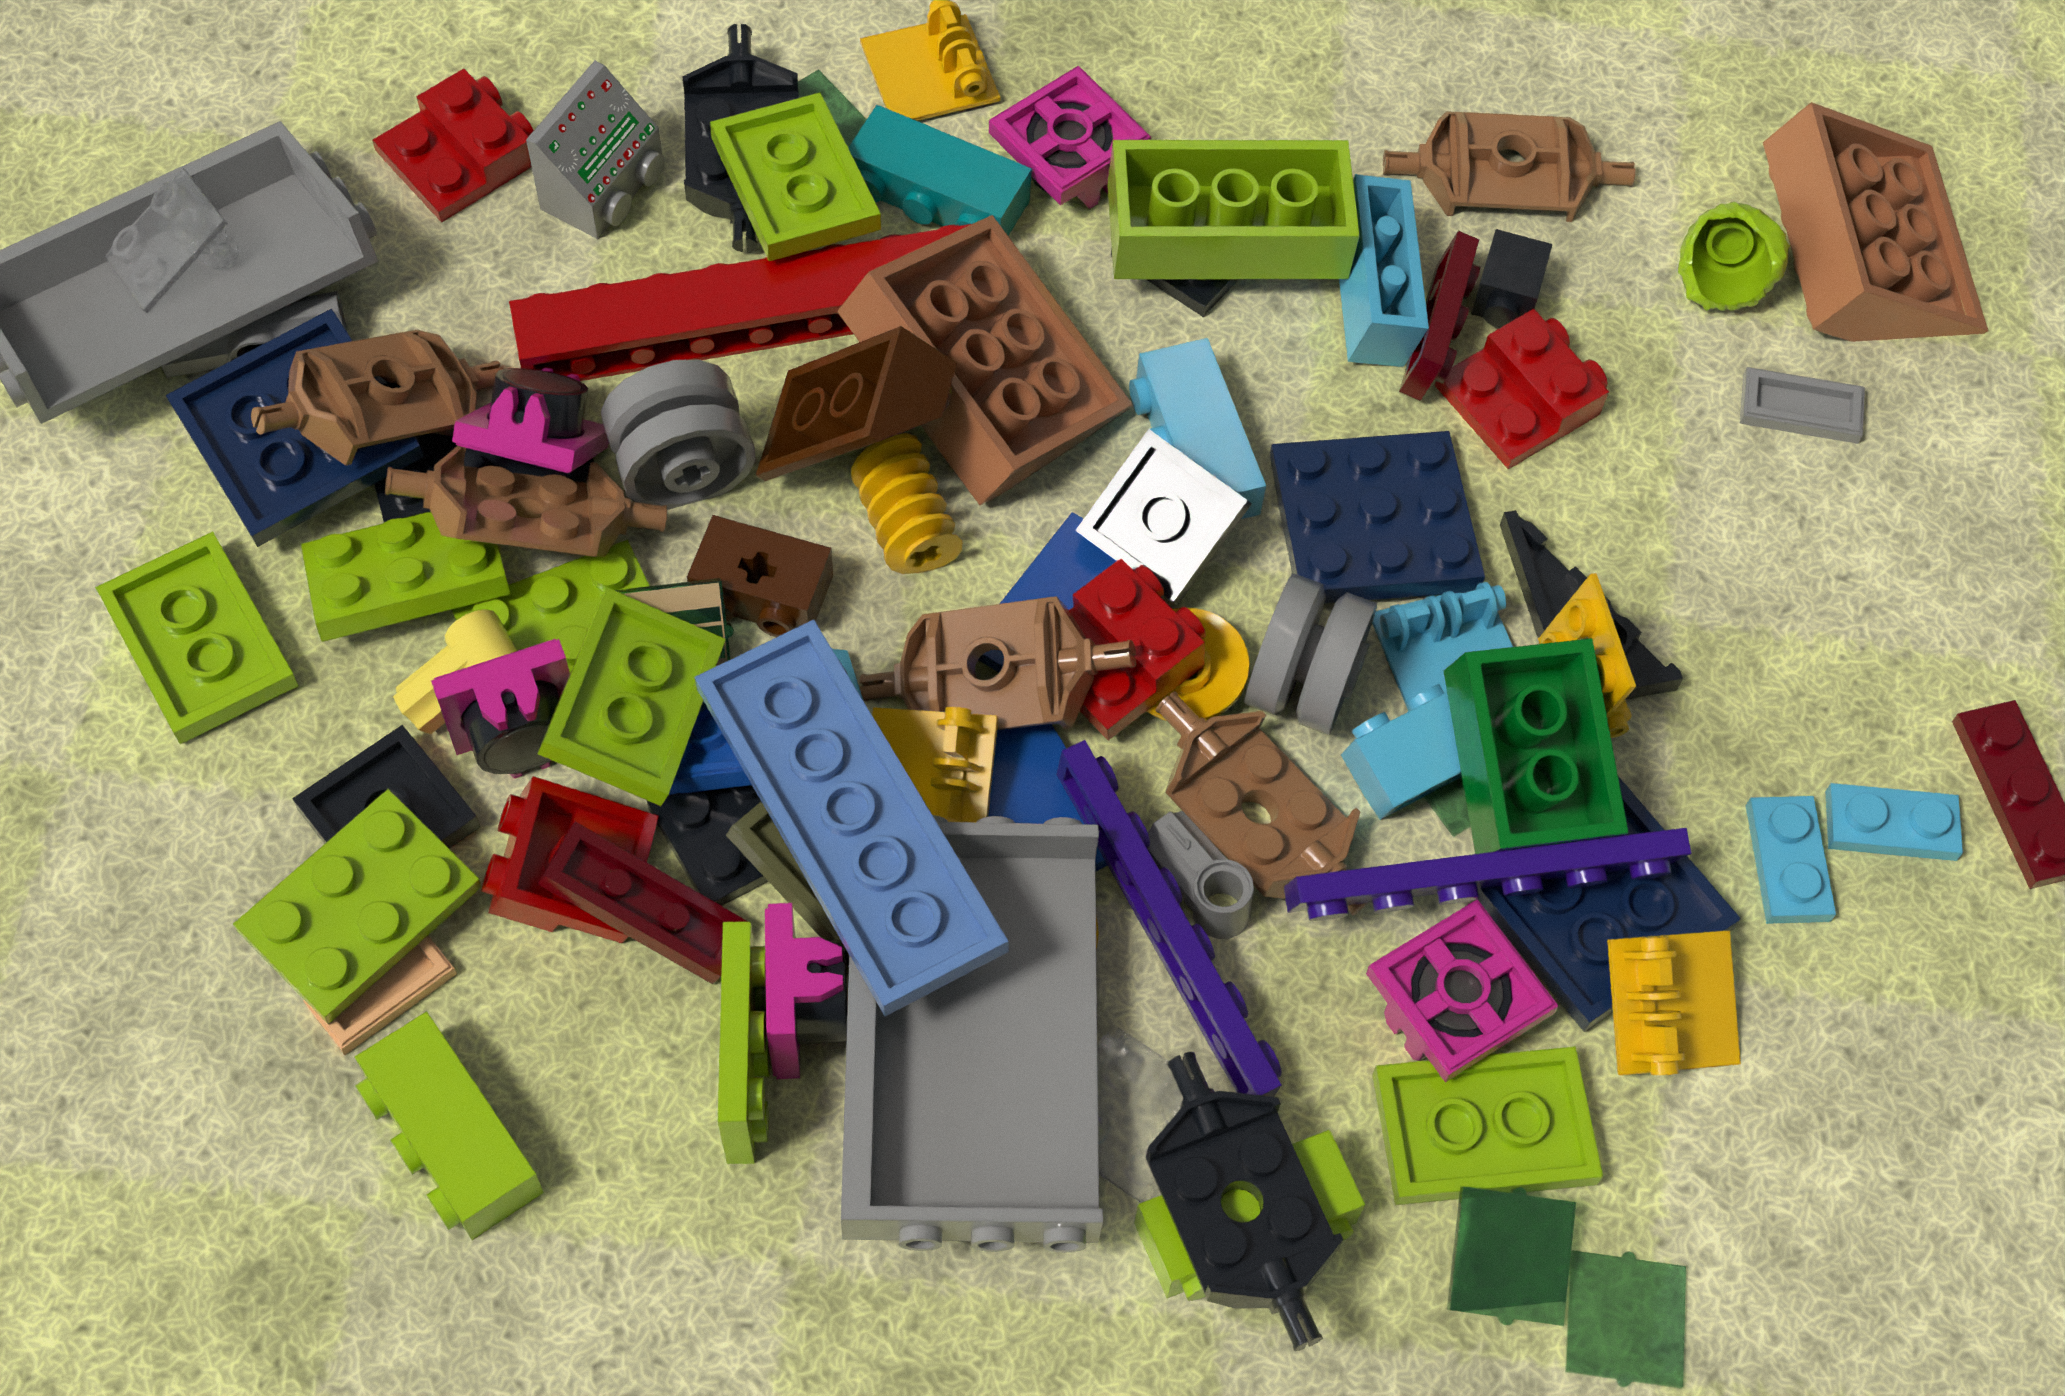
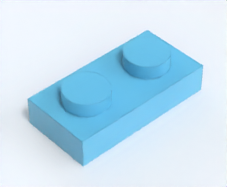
M1831 783L1825 791L1828 849L1957 861L1963 854L1959 795Z
M1814 796L1751 797L1745 806L1766 924L1831 922L1836 915Z

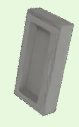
M1747 367L1743 375L1740 424L1858 444L1863 436L1865 387Z

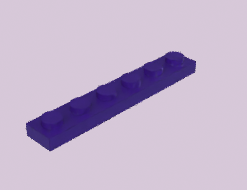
M1085 740L1062 750L1056 773L1083 823L1098 825L1099 838L1097 848L1237 1093L1275 1097L1282 1086L1278 1079L1282 1075L1279 1061L1265 1040L1256 1041L1244 1020L1248 1017V1010L1241 993L1231 981L1223 983L1211 962L1215 959V953L1206 932L1199 924L1191 926L1179 905L1182 903L1180 888L1172 873L1166 867L1158 869L1147 849L1150 846L1149 835L1140 817L1134 811L1127 813L1115 792L1119 789L1118 782L1110 764L1103 756L1095 758Z
M1687 828L1297 876L1284 886L1288 913L1307 911L1309 921H1323L1349 915L1348 905L1373 902L1375 913H1385L1414 907L1413 897L1437 894L1439 904L1446 905L1476 900L1479 898L1478 889L1502 886L1504 896H1519L1544 890L1542 883L1544 880L1566 878L1568 888L1594 886L1608 882L1607 872L1630 870L1631 880L1651 879L1671 874L1670 864L1692 853Z

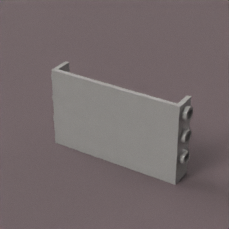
M279 121L1 249L0 380L16 408L28 403L41 424L378 262L370 242V238L377 235L375 225L361 202L354 205L340 177H331L320 154L317 151L308 154L284 124Z
M933 815L1008 939L1009 952L886 1017L849 955L841 1196L842 1240H899L900 1247L914 1251L938 1249L942 1247V1241H971L972 1248L988 1252L1010 1250L1014 1248V1242H1043V1248L1052 1252L1067 1253L1084 1250L1086 1243L1099 1242L1103 1225V1209H1099L1095 887V857L1099 838L1098 825L1082 824L1079 820L1067 817L1049 819L1043 824L1015 823L1012 819L1001 816L985 817L979 819L976 823L948 822L943 817Z

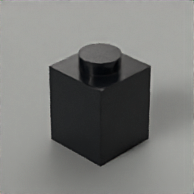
M1496 229L1471 315L1482 317L1490 325L1501 328L1530 310L1535 309L1553 244Z

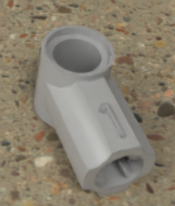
M1170 811L1154 822L1148 831L1150 846L1147 849L1158 869L1166 867L1172 873L1180 888L1182 900L1193 911V919L1196 924H1199L1208 936L1217 939H1230L1240 935L1247 928L1251 918L1254 891L1251 875L1238 862L1226 859L1211 840L1183 811L1176 813ZM1215 894H1227L1238 902L1231 906L1220 907L1212 904L1208 898Z

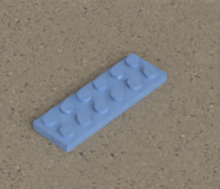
M814 619L694 677L699 694L885 1017L1009 952L1008 939Z

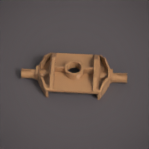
M1446 111L1438 119L1426 144H1419L1418 152L1384 150L1383 175H1417V178H1422L1446 216H1453L1455 206L1567 211L1566 222H1572L1592 187H1598L1599 184L1630 185L1632 187L1635 179L1634 162L1601 161V152L1594 151L1585 126L1571 117ZM1505 149L1518 151L1525 160L1520 162L1508 161L1499 154V151Z
M411 330L296 351L289 371L286 402L264 407H254L251 412L253 427H257L256 432L260 435L290 427L295 430L298 429L301 435L347 466L352 464L358 448L454 428L456 420L475 411L476 390L494 387L495 374L504 368L503 366L500 367L501 363L497 360L469 366L464 358L458 359L440 335L421 330ZM380 376L387 382L399 384L400 388L386 387L374 377Z
M457 446L434 465V471L427 470V473L392 469V467H388L386 495L394 494L423 498V508L431 510L441 536L456 539L605 557L619 534L626 535L628 526L659 530L660 532H664L666 526L667 505L660 506L631 502L630 498L624 497V491L597 463L593 462L590 463L587 482L584 483L573 481L562 475L553 474L541 477L512 473L498 466H485L482 468L464 466L466 448Z
M1057 596L922 614L907 633L901 661L894 664V671L868 675L862 674L859 683L864 686H859L864 701L897 696L904 700L908 710L945 712L946 707H961L971 709V714L999 716L997 730L1059 723L1064 729H1071L1092 685L1094 675L1102 670L1134 668L1136 666V658L1133 655H1136V650L1132 640L1096 645L1090 638L1087 639L1067 606ZM990 650L1002 651L1004 664L999 674L989 680H978L975 674V666L980 656Z
M1176 691L1160 702L1156 712L1160 713L1181 735L1177 743L1181 751L1170 775L1165 793L1229 860L1238 862L1248 870L1253 879V886L1263 896L1285 899L1284 886L1297 876L1346 870L1347 865L1343 861L1347 857L1361 812L1355 808L1346 818L1259 728L1267 716L1263 711L1215 716L1206 720L1204 717L1199 718L1178 696ZM1245 802L1260 804L1269 813L1271 823L1258 824L1251 821L1244 814L1241 804ZM1368 903L1348 905V910L1354 916Z

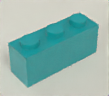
M880 105L875 106L848 147L875 203L881 200L900 208L911 220L919 224L927 225L933 222L940 226H961L976 223L993 215L1009 236L1030 202L1032 168Z

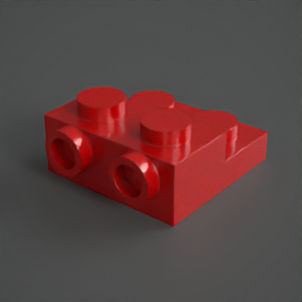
M463 68L416 96L420 112L372 140L375 151L442 223L532 167L526 139L534 130L521 112L516 111L509 116L501 108L503 106L502 98L489 78L482 76L475 80Z
M1535 309L1490 333L1487 336L1484 349L1454 365L1443 383L1435 381L1434 384L1507 469L1512 468L1599 416L1609 394L1607 390V377L1601 366L1591 359L1582 362L1569 348L1570 339L1565 327L1555 318L1545 321Z
M1122 558L1073 594V608L1069 610L1087 639L1090 638L1096 645L1132 640L1135 646L1136 655L1133 656L1136 658V666L1134 668L1126 667L1099 671L1098 674L1094 675L1092 685L1080 709V712L1108 741L1205 666V642L1203 639L1206 637V632L1200 620L1186 607H1181L1175 612L1161 598L1164 595V590L1154 573L1144 565H1140L1133 570Z
M533 776L521 792L520 797L513 794L508 796L500 817L498 832L509 835L504 856L495 853L492 855L483 879L481 891L493 895L488 913L549 932H553L558 925H562L623 943L629 936L538 885V882L566 832L575 821L647 862L658 815Z

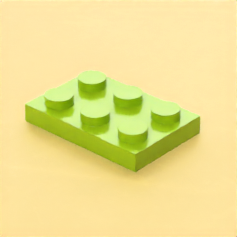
M821 93L710 122L711 137L768 261L881 230V213Z
M431 512L407 518L391 519L379 525L342 534H330L321 539L301 544L315 624L322 642L510 595L498 545L441 536Z
M213 531L95 587L180 745L299 686L293 672Z
M627 539L612 545L605 557H580L508 585L510 595L452 609L455 620H458L473 611L483 609L494 611L500 618L518 651L553 639H559L566 656L569 672L571 673L605 589L608 587L625 594L651 591V588Z
M607 587L592 618L538 755L662 806L669 795L703 702L697 690L694 677L716 667L726 639Z
M387 789L235 921L233 926L255 951L329 1025L482 886L480 879Z
M723 922L717 1122L727 1164H755V1143L768 1142L769 1110L768 1101H765L764 1077H769L770 1052L766 1035L765 946L754 945L751 922Z
M1576 1046L1491 1054L1447 1082L1442 1079L1429 1060L1376 1065L1372 1077L1395 1205L1598 1185L1603 1178Z

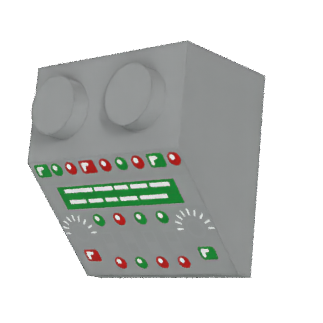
M596 60L593 61L526 139L540 210L596 239H599L610 224L618 226L624 221L629 213L633 196L643 184L648 187L652 186L659 178L664 167L659 127L607 67Z

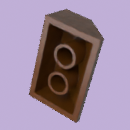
M899 326L788 370L756 476L764 481H768L880 442L941 418L952 397L950 387L957 363L904 327Z

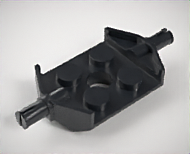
M733 24L727 29L729 54L682 76L685 109L686 179H684L686 200L699 210L711 216L730 219V224H733L732 247L736 251L744 252L743 232H746L747 252H751L758 246L756 233L711 137L710 122L799 98L798 74L752 55V29L746 24H741V43H738L737 24Z
M1184 1053L1183 1060L1178 1055L1171 1059L1167 1066L1171 1070L1183 1097L1180 1110L1148 1146L1146 1161L1208 1302L1235 1309L1269 1308L1272 1315L1279 1313L1293 1344L1294 1351L1305 1349L1307 1343L1309 1347L1320 1342L1323 1336L1319 1333L1305 1302L1307 1298L1305 1291L1339 1250L1343 1237L1341 1233L1334 1235L1278 1115L1281 1103L1278 1097L1226 1091L1215 1092L1213 1088H1209L1196 1060L1195 1053ZM1240 1189L1248 1191L1259 1202L1260 1214L1249 1222L1234 1221L1223 1211L1221 1198L1231 1190Z

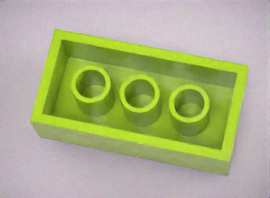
M1113 140L1108 176V199L1114 279L1349 278L1359 240V227L1348 140Z

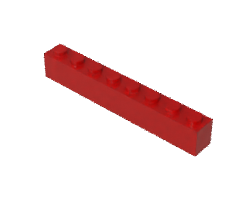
M971 224L961 226L946 225L937 230L907 235L892 234L877 240L847 245L832 244L822 249L805 251L773 261H768V258L765 257L763 259L733 264L718 263L703 269L673 274L657 273L643 279L613 284L597 283L583 289L553 294L537 293L528 298L511 300L509 305L521 368L542 370L550 368L553 369V373L564 376L574 374L579 376L580 381L637 372L672 360H707L853 335V332L837 311L869 271Z

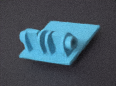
M1482 582L1477 585L1474 591L1466 593L1447 591L1442 595H1431L1422 600L1402 605L1396 604L1390 606V608L1376 611L1372 624L1405 705L1408 700L1437 684H1440L1444 693L1447 692L1443 670L1465 652L1513 647L1498 613L1499 610L1506 608L1505 593L1500 585L1491 587L1488 582Z

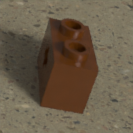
M712 515L687 575L688 586L719 583L723 622L730 621L733 617L754 622L766 634L778 637L813 619L816 622L833 578L832 548ZM720 606L698 609L706 617L721 621Z

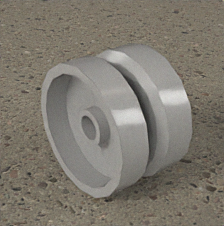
M696 359L672 360L647 367L624 379L608 394L601 409L603 426L611 450L616 454L617 467L626 495L634 502L660 506L667 505V510L723 495L731 491L748 476L756 461L754 443L746 421L740 416L738 399L730 377L718 365Z
M1292 573L1279 598L1263 639L1244 702L1247 706L1276 716L1285 709L1296 683H1303L1304 686L1296 709L1299 725L1330 735L1344 699H1350L1365 661L1370 645L1366 643L1376 613L1377 603L1347 592L1336 601L1326 626L1323 627L1318 625L1326 599L1323 584Z

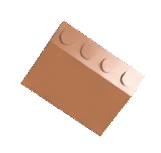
M1813 102L1809 103L1763 142L1769 164V176L1775 186L1781 209V221L1787 231L1794 257V269L1800 279L1807 306L1806 314L1813 330L1852 342L1985 334L1988 332L1939 166L1931 145Z
M993 215L869 271L837 311L859 342L902 326L957 363L950 387L952 397L948 407L943 412V416L921 426L980 506L1010 490L1125 413L1133 405Z

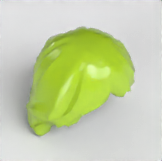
M1730 202L1728 204H1719L1714 209L1707 210L1689 227L1680 249L1678 273L1682 276L1686 289V298L1702 305L1706 311L1715 308L1720 311L1727 309L1732 311L1746 306L1752 307L1757 305L1761 299L1766 297V293L1773 290L1774 284L1784 277L1788 263V249L1791 247L1786 241V233L1761 209L1748 204Z

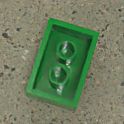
M1592 638L1465 652L1443 670L1475 854L1628 834Z

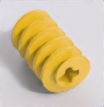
M907 433L897 434L870 445L856 458L851 468L852 481L859 489V498L867 509L869 523L876 532V540L884 550V560L892 571L901 574L920 573L943 567L958 557L963 545L962 539L958 535L952 534L955 529L953 518L949 514H944L947 506L945 499L940 494H935L938 491V482L932 474H927L930 469V463L923 454H920L922 444L916 436Z

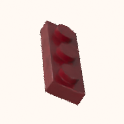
M1458 230L1436 265L1425 301L1429 329L1408 359L1399 389L1400 393L1421 401L1434 380L1440 383L1446 380L1457 354V350L1449 347L1451 340L1455 341L1460 334L1469 312L1468 307L1461 305L1462 299H1467L1472 292L1481 269L1480 266L1473 263L1480 239Z
M2016 700L1958 713L1952 721L1953 726L2029 889L2065 881V803Z
M576 821L566 832L538 882V885L711 984H714L722 975L723 922H748Z

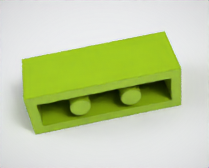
M427 1011L354 1056L366 1078L355 1085L357 1091L376 1120L388 1113L401 1131L390 1141L412 1175L425 1168L437 1186L426 1196L448 1230L461 1223L471 1240H473L544 1193L535 1171Z
M1329 1129L1292 1145L1333 1234L1341 1233L1344 1241L1353 1235L1354 1231L1351 1225L1357 1223L1365 1203ZM1240 1189L1231 1190L1221 1198L1223 1211L1234 1221L1249 1222L1260 1214L1259 1202L1248 1191ZM1162 1195L1139 1203L1134 1224L1166 1298L1168 1299L1183 1292L1188 1301L1206 1297Z

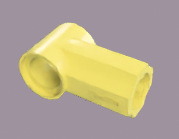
M487 609L477 610L456 620L445 634L447 646L396 687L397 693L393 698L398 708L418 730L432 734L445 724L431 680L518 651L500 618L494 611Z

